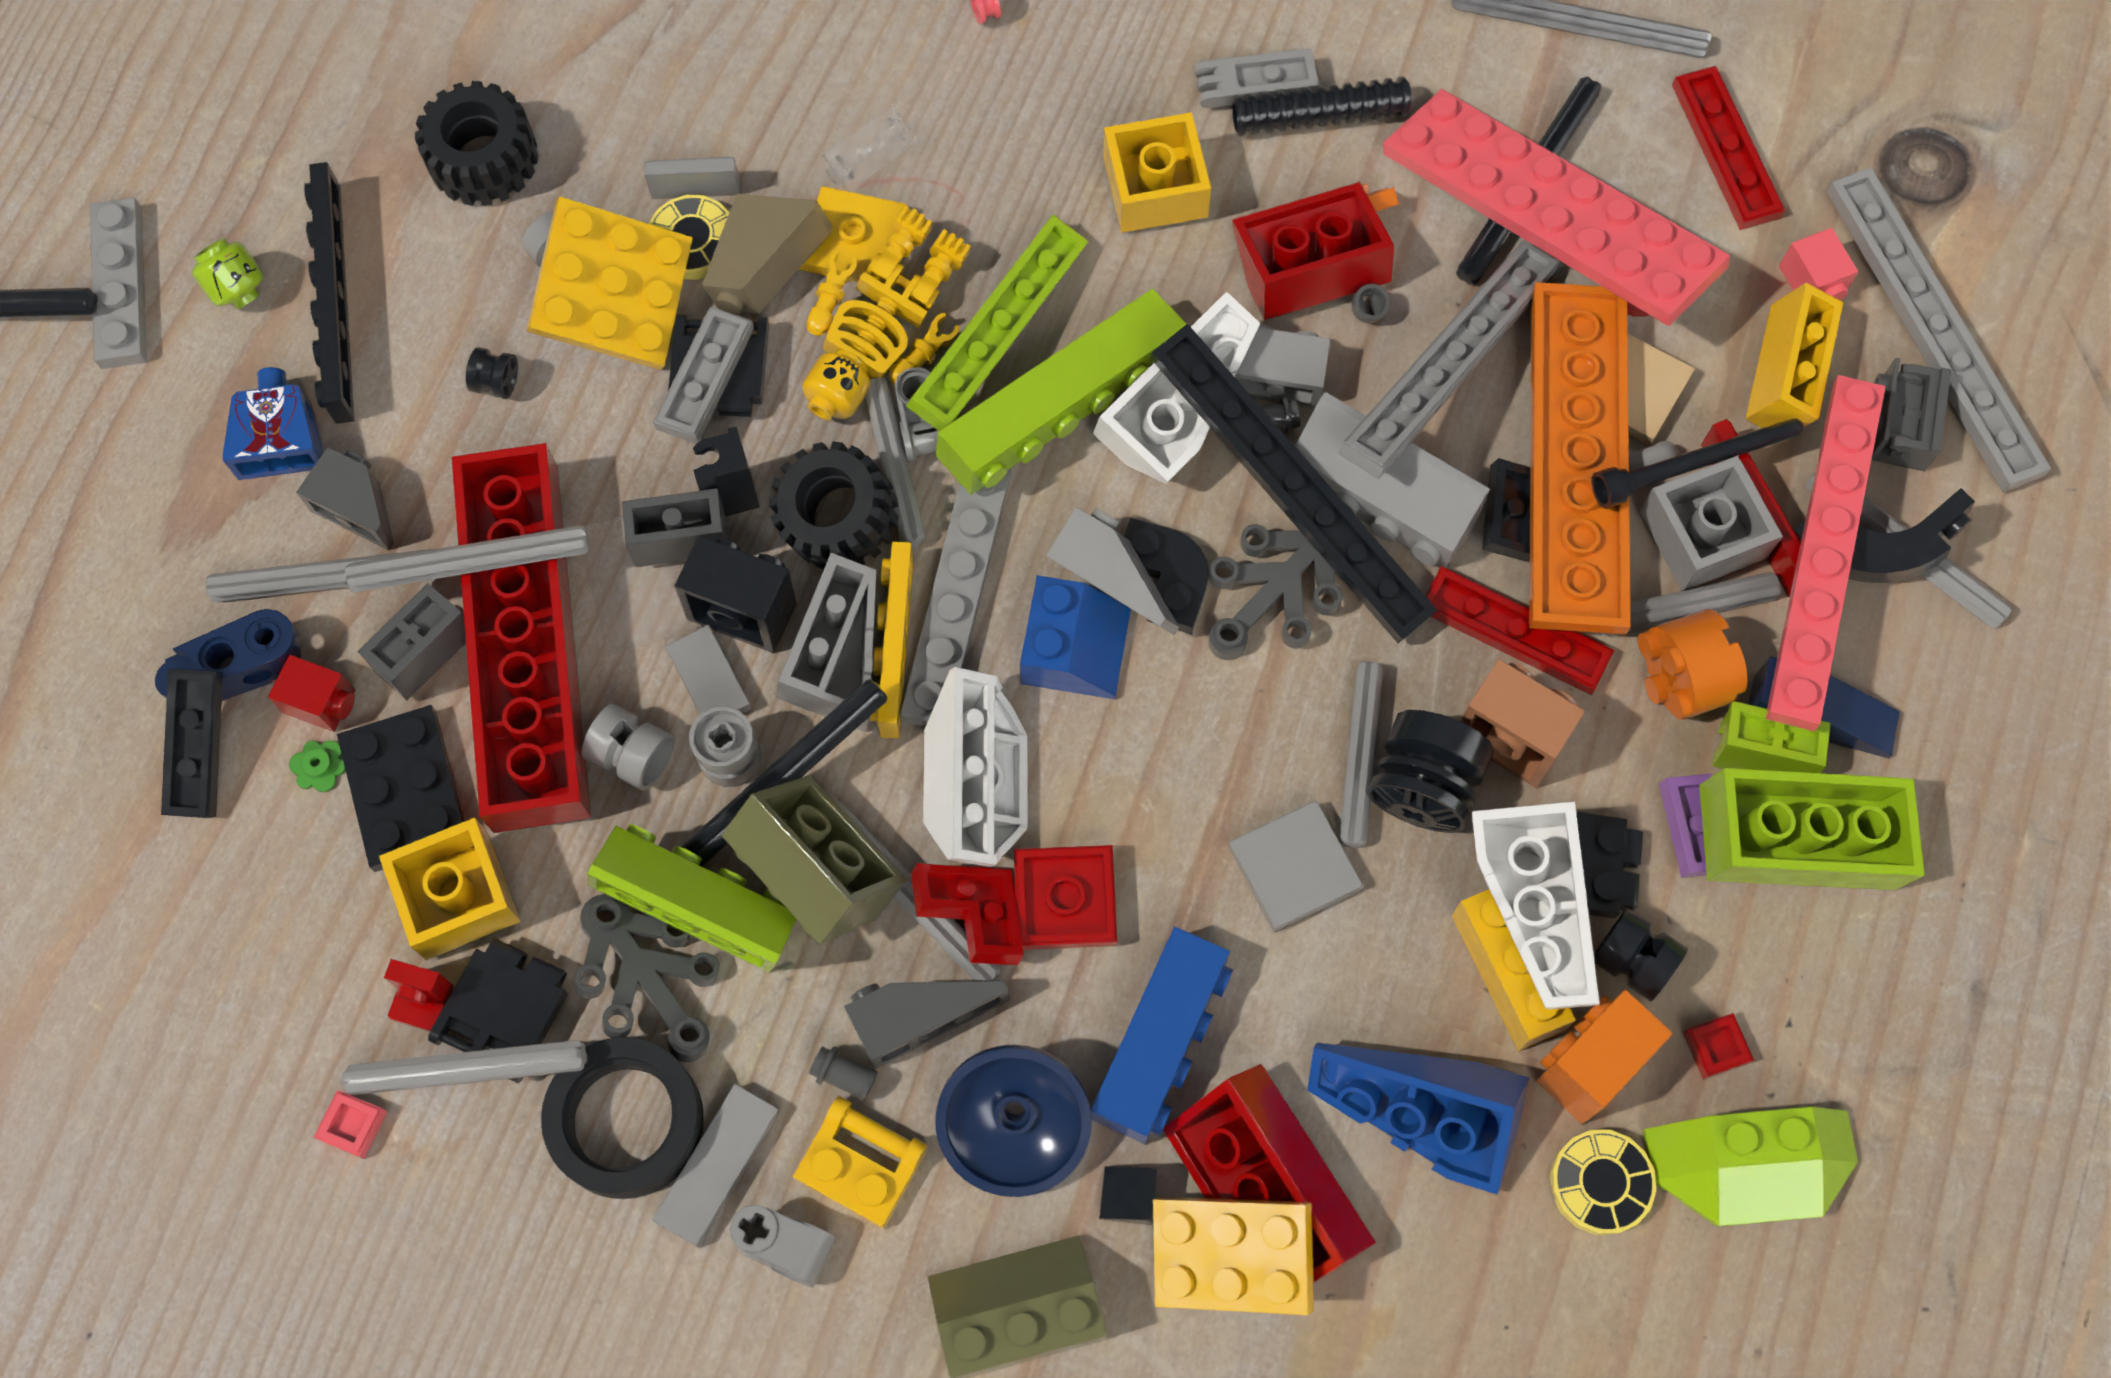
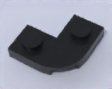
M1130 518L1124 537L1130 541L1149 576L1159 579L1156 588L1179 626L1178 631L1192 634L1208 584V563L1203 551L1191 538L1180 532Z

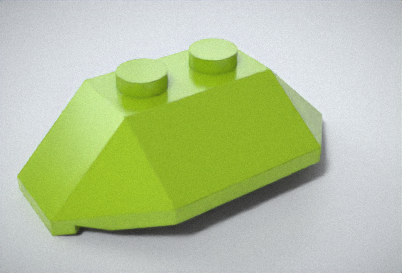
M1803 1107L1713 1115L1642 1130L1646 1154L1655 1170L1656 1186L1669 1192L1685 1206L1716 1227L1824 1217L1858 1163L1847 1110Z

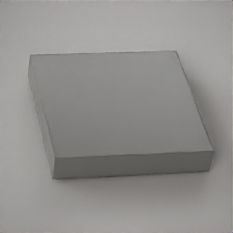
M1313 801L1230 841L1228 845L1273 932L1324 909L1363 888L1361 880L1317 801Z

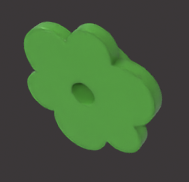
M308 741L303 747V752L296 753L289 761V768L297 775L296 782L300 788L310 789L313 787L322 793L332 790L337 782L336 776H341L346 771L344 762L340 759L342 756L340 746L335 741H325L321 745L317 741Z

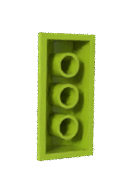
M629 824L625 830L615 825L587 872L589 887L768 973L773 969L797 920L780 900L773 897L768 890H765L763 896L745 888L747 880L732 871L720 868L718 874L699 866L702 858L684 848L675 846L673 851L670 852L654 844L657 837L641 827Z

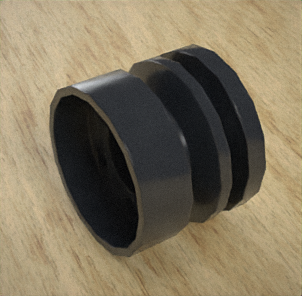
M1405 710L1399 712L1384 747L1389 756L1380 758L1375 770L1377 775L1372 777L1366 792L1375 805L1386 813L1414 826L1444 833L1463 831L1470 816L1468 810L1472 808L1477 797L1472 787L1480 785L1483 781L1494 752L1490 741L1480 732L1463 722L1442 714L1425 710Z

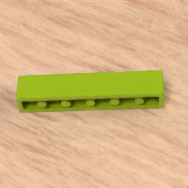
M1153 288L937 432L936 457L970 495L984 486L986 488L995 486L1005 477L1007 471L1020 461L1022 463L1030 462L1042 451L1044 445L1055 437L1061 439L1068 436L1075 430L1080 420L1090 413L1099 414L1107 409L1115 399V396L1129 388L1154 363L1150 359L1152 351L1186 325L1185 321Z

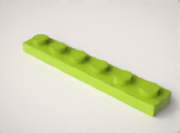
M1053 214L918 388L906 407L938 431L951 424L1082 252L1088 241Z

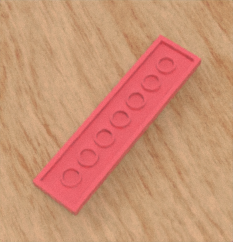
M1443 89L1439 90L1383 142L1385 156L1667 326H1670L1729 267L1730 255Z

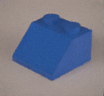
M1037 575L1020 661L1021 684L1115 700L1131 608L1086 583Z

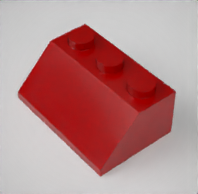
M1360 182L1232 219V227L1248 289L1264 320L1354 294L1367 284L1380 286L1392 282L1394 243Z

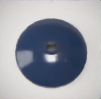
M1002 1045L974 1054L953 1071L939 1096L935 1125L941 1151L949 1165L960 1177L972 1186L990 1194L1006 1197H1023L1051 1189L1075 1170L1088 1147L1092 1119L1087 1093L1078 1077L1064 1062L1038 1048L1024 1045ZM1017 1102L1025 1110L1015 1115L1008 1112L1006 1106L1009 1103Z

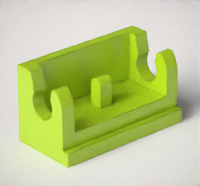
M1735 701L1731 702L1729 710L1718 728L1717 734L1722 735V739L1713 754V767L1821 773L1824 770L1827 761L1830 733L1829 722L1821 721L1816 731H1811L1765 719L1766 708Z

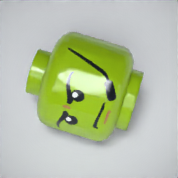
M222 238L210 244L193 257L197 262L192 270L193 278L214 305L226 306L232 303L236 309H240L260 295L255 288L263 280V271L241 242L228 243L225 238Z

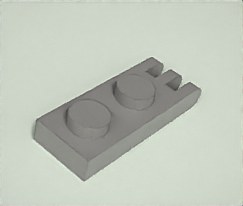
M1312 48L1205 60L1198 62L1194 67L1196 76L1199 78L1197 84L1198 90L1201 92V106L1204 108L1232 105L1236 96H1242L1243 100H1246L1250 94H1255L1257 98H1261L1263 93L1268 92L1270 96H1275L1277 91H1282L1284 95H1288L1291 89H1296L1298 93H1302V90L1308 87L1313 92L1319 86Z

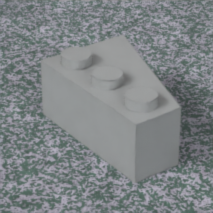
M830 554L778 680L777 699L826 717L866 680L871 679L876 589L875 569L839 555ZM870 717L856 729L866 732Z

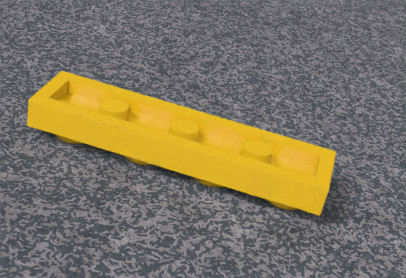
M892 542L891 558H883L881 586L888 587L887 603L879 602L877 628L878 631H885L883 647H875L873 671L874 676H881L880 687L888 699L886 703L870 716V721H877L881 738L900 739V713L904 695L914 570L911 542Z

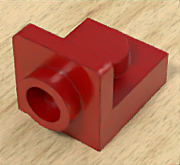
M391 959L384 979L396 987L397 991L389 1009L388 1017L392 1021L430 1032L451 995L454 985L439 972Z

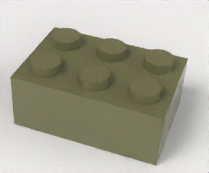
M810 775L751 794L721 835L734 849L736 856L747 864L764 882L770 894L783 903L799 921L802 929L819 944L876 920L907 881L900 871Z

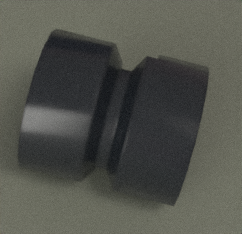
M1627 907L1595 951L1594 963L1614 977L1621 974L1627 976V986L1652 1002L1675 973L1684 959L1688 948L1665 932L1658 935L1651 933V923Z

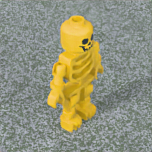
M904 205L891 225L893 233L886 241L887 248L882 254H876L867 271L863 272L856 286L857 291L877 302V305L860 300H848L842 303L845 296L842 291L843 286L852 278L856 269L857 259L856 257L852 258L849 265L850 268L842 270L841 274L837 275L838 268L834 262L838 260L840 253L837 249L831 254L826 269L825 283H820L817 288L816 295L818 300L815 307H812L806 323L808 331L813 335L821 336L827 332L823 344V349L826 353H823L817 359L802 383L803 394L809 401L807 407L814 415L826 421H830L833 417L837 419L850 418L867 395L870 388V379L877 377L885 378L890 372V380L895 385L898 376L904 370L913 367L921 368L924 364L930 365L937 358L936 351L941 347H947L955 340L960 325H955L951 334L942 333L937 337L939 331L937 326L943 324L946 317L945 313H941L932 321L923 339H916L910 345L911 352L905 358H902L907 348L908 337L902 325L893 315L896 314L918 329L920 328L927 312L931 309L940 293L938 287L941 282H946L950 278L952 270L958 271L961 269L970 254L971 246L964 244V239L961 237L957 238L953 232L949 234L947 230L943 229L930 248L932 257L925 264L926 272L922 277L915 274L910 281L901 275L905 266L901 265L900 262L903 257L907 258L910 256L914 247H920L931 232L932 221L926 220L924 218L925 215L917 213L916 209L910 210L907 205ZM895 283L905 289L902 295L892 289ZM835 305H840L833 318L832 313ZM883 332H886L891 337L893 343Z

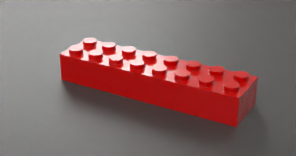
M546 443L451 457L458 546L564 528L558 466ZM567 557L461 574L480 818L493 833L591 819L586 760L581 755L584 736Z

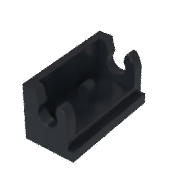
M737 426L728 428V433L701 440L693 447L695 455H704L709 451L719 454V459L714 464H705L693 471L700 491L718 489L726 511V517L760 508Z

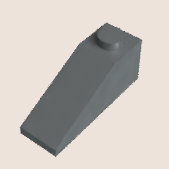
M1004 981L889 983L881 988L875 983L854 993L851 996L853 1002L844 1006L876 1070L1009 1001L1010 997L1009 989Z

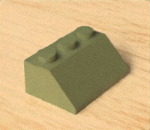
M1079 1235L927 1276L950 1378H971L1102 1342L1107 1339L1097 1294Z

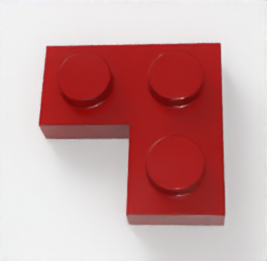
M916 863L911 873L916 917L964 919L970 963L1018 965L1024 956L1011 869Z

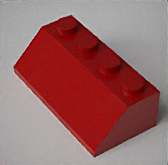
M1262 1063L1226 1079L1164 1127V1133L1205 1199L1311 1202L1313 1284L1376 1244L1373 1236Z

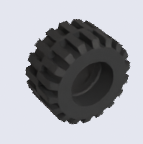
M472 81L471 86L464 87L462 82L454 84V90L446 92L444 89L436 94L438 99L435 102L428 101L423 107L426 115H418L416 121L418 131L415 132V141L419 147L417 149L436 187L440 191L444 190L447 197L453 201L461 197L463 204L473 206L475 201H481L482 206L492 205L493 199L500 198L501 202L510 199L508 193L513 190L519 193L525 187L523 179H531L534 175L533 164L538 163L539 156L536 150L538 147L521 103L517 102L515 96L508 90L502 93L500 86L493 83L484 87L482 81ZM484 136L495 137L488 145L481 149L460 151L466 143L475 138Z
M832 441L830 449L823 442L813 444V452L809 454L804 449L795 453L798 460L793 465L786 461L780 468L785 473L782 480L775 478L772 484V488L778 494L777 496L769 497V507L776 513L771 516L773 525L780 531L779 535L807 562H813L821 569L825 568L831 553L862 565H866L864 557L870 554L875 559L882 553L878 546L882 541L889 544L894 535L888 529L889 526H897L899 516L893 508L898 507L899 504L897 496L892 491L894 487L890 480L868 455L866 456L859 448L853 445L848 449L842 442ZM839 488L855 489L854 505L842 521L826 527L815 526V512L824 496Z

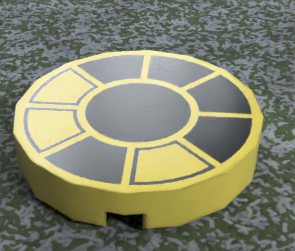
M684 195L674 198L656 210L648 224L693 237L683 280H700L705 278L729 211L719 201L704 195Z
M1589 1130L1571 1138L1555 1155L1549 1173L1550 1187L1552 1186V1193L1555 1197L1554 1201L1560 1213L1576 1228L1593 1235L1618 1234L1638 1225L1651 1210L1657 1192L1655 1170L1646 1152L1630 1137L1613 1130Z

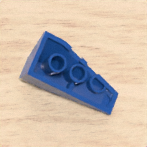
M1317 1042L1313 1049L1307 1091L1356 1122L1371 1123L1393 1137L1390 1143L1405 1152L1409 1147L1434 1163L1432 1170L1443 1177L1498 1195L1521 1121L1529 1077L1474 1061Z

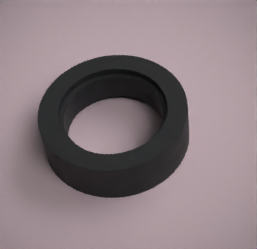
M616 1037L604 1039L586 1046L588 1059L584 1068L581 1071L555 1074L546 1091L541 1112V1128L548 1153L556 1166L568 1178L594 1194L612 1199H633L652 1194L670 1184L680 1175L701 1140L704 1113L699 1090L690 1074L680 1062L667 1050L652 1042L633 1037ZM620 1070H638L649 1073L663 1083L671 1100L672 1120L664 1142L650 1157L632 1166L613 1168L591 1161L581 1149L575 1132L576 1111L583 1095L593 1083L609 1073Z

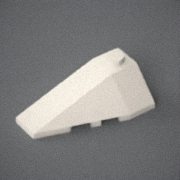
M1226 292L1191 328L1235 377L1260 322ZM1153 363L1099 417L1093 434L1126 466L1167 484L1199 452L1210 427Z
M1575 802L1472 811L1478 866L1545 1009L1598 1006L1599 996Z

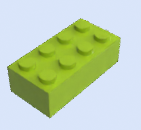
M1723 768L1699 784L1707 881L1897 890L1925 876L1914 778Z

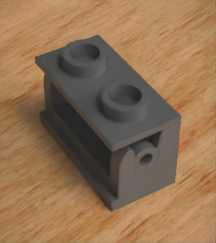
M1895 358L1884 374L1878 373L1874 381L1875 384L1886 387L1871 460L1925 472L1941 452L1952 369L1942 367L1940 370L1916 364H1902L1899 372L1900 358Z
M427 583L357 652L381 679L407 701L466 643L464 615Z

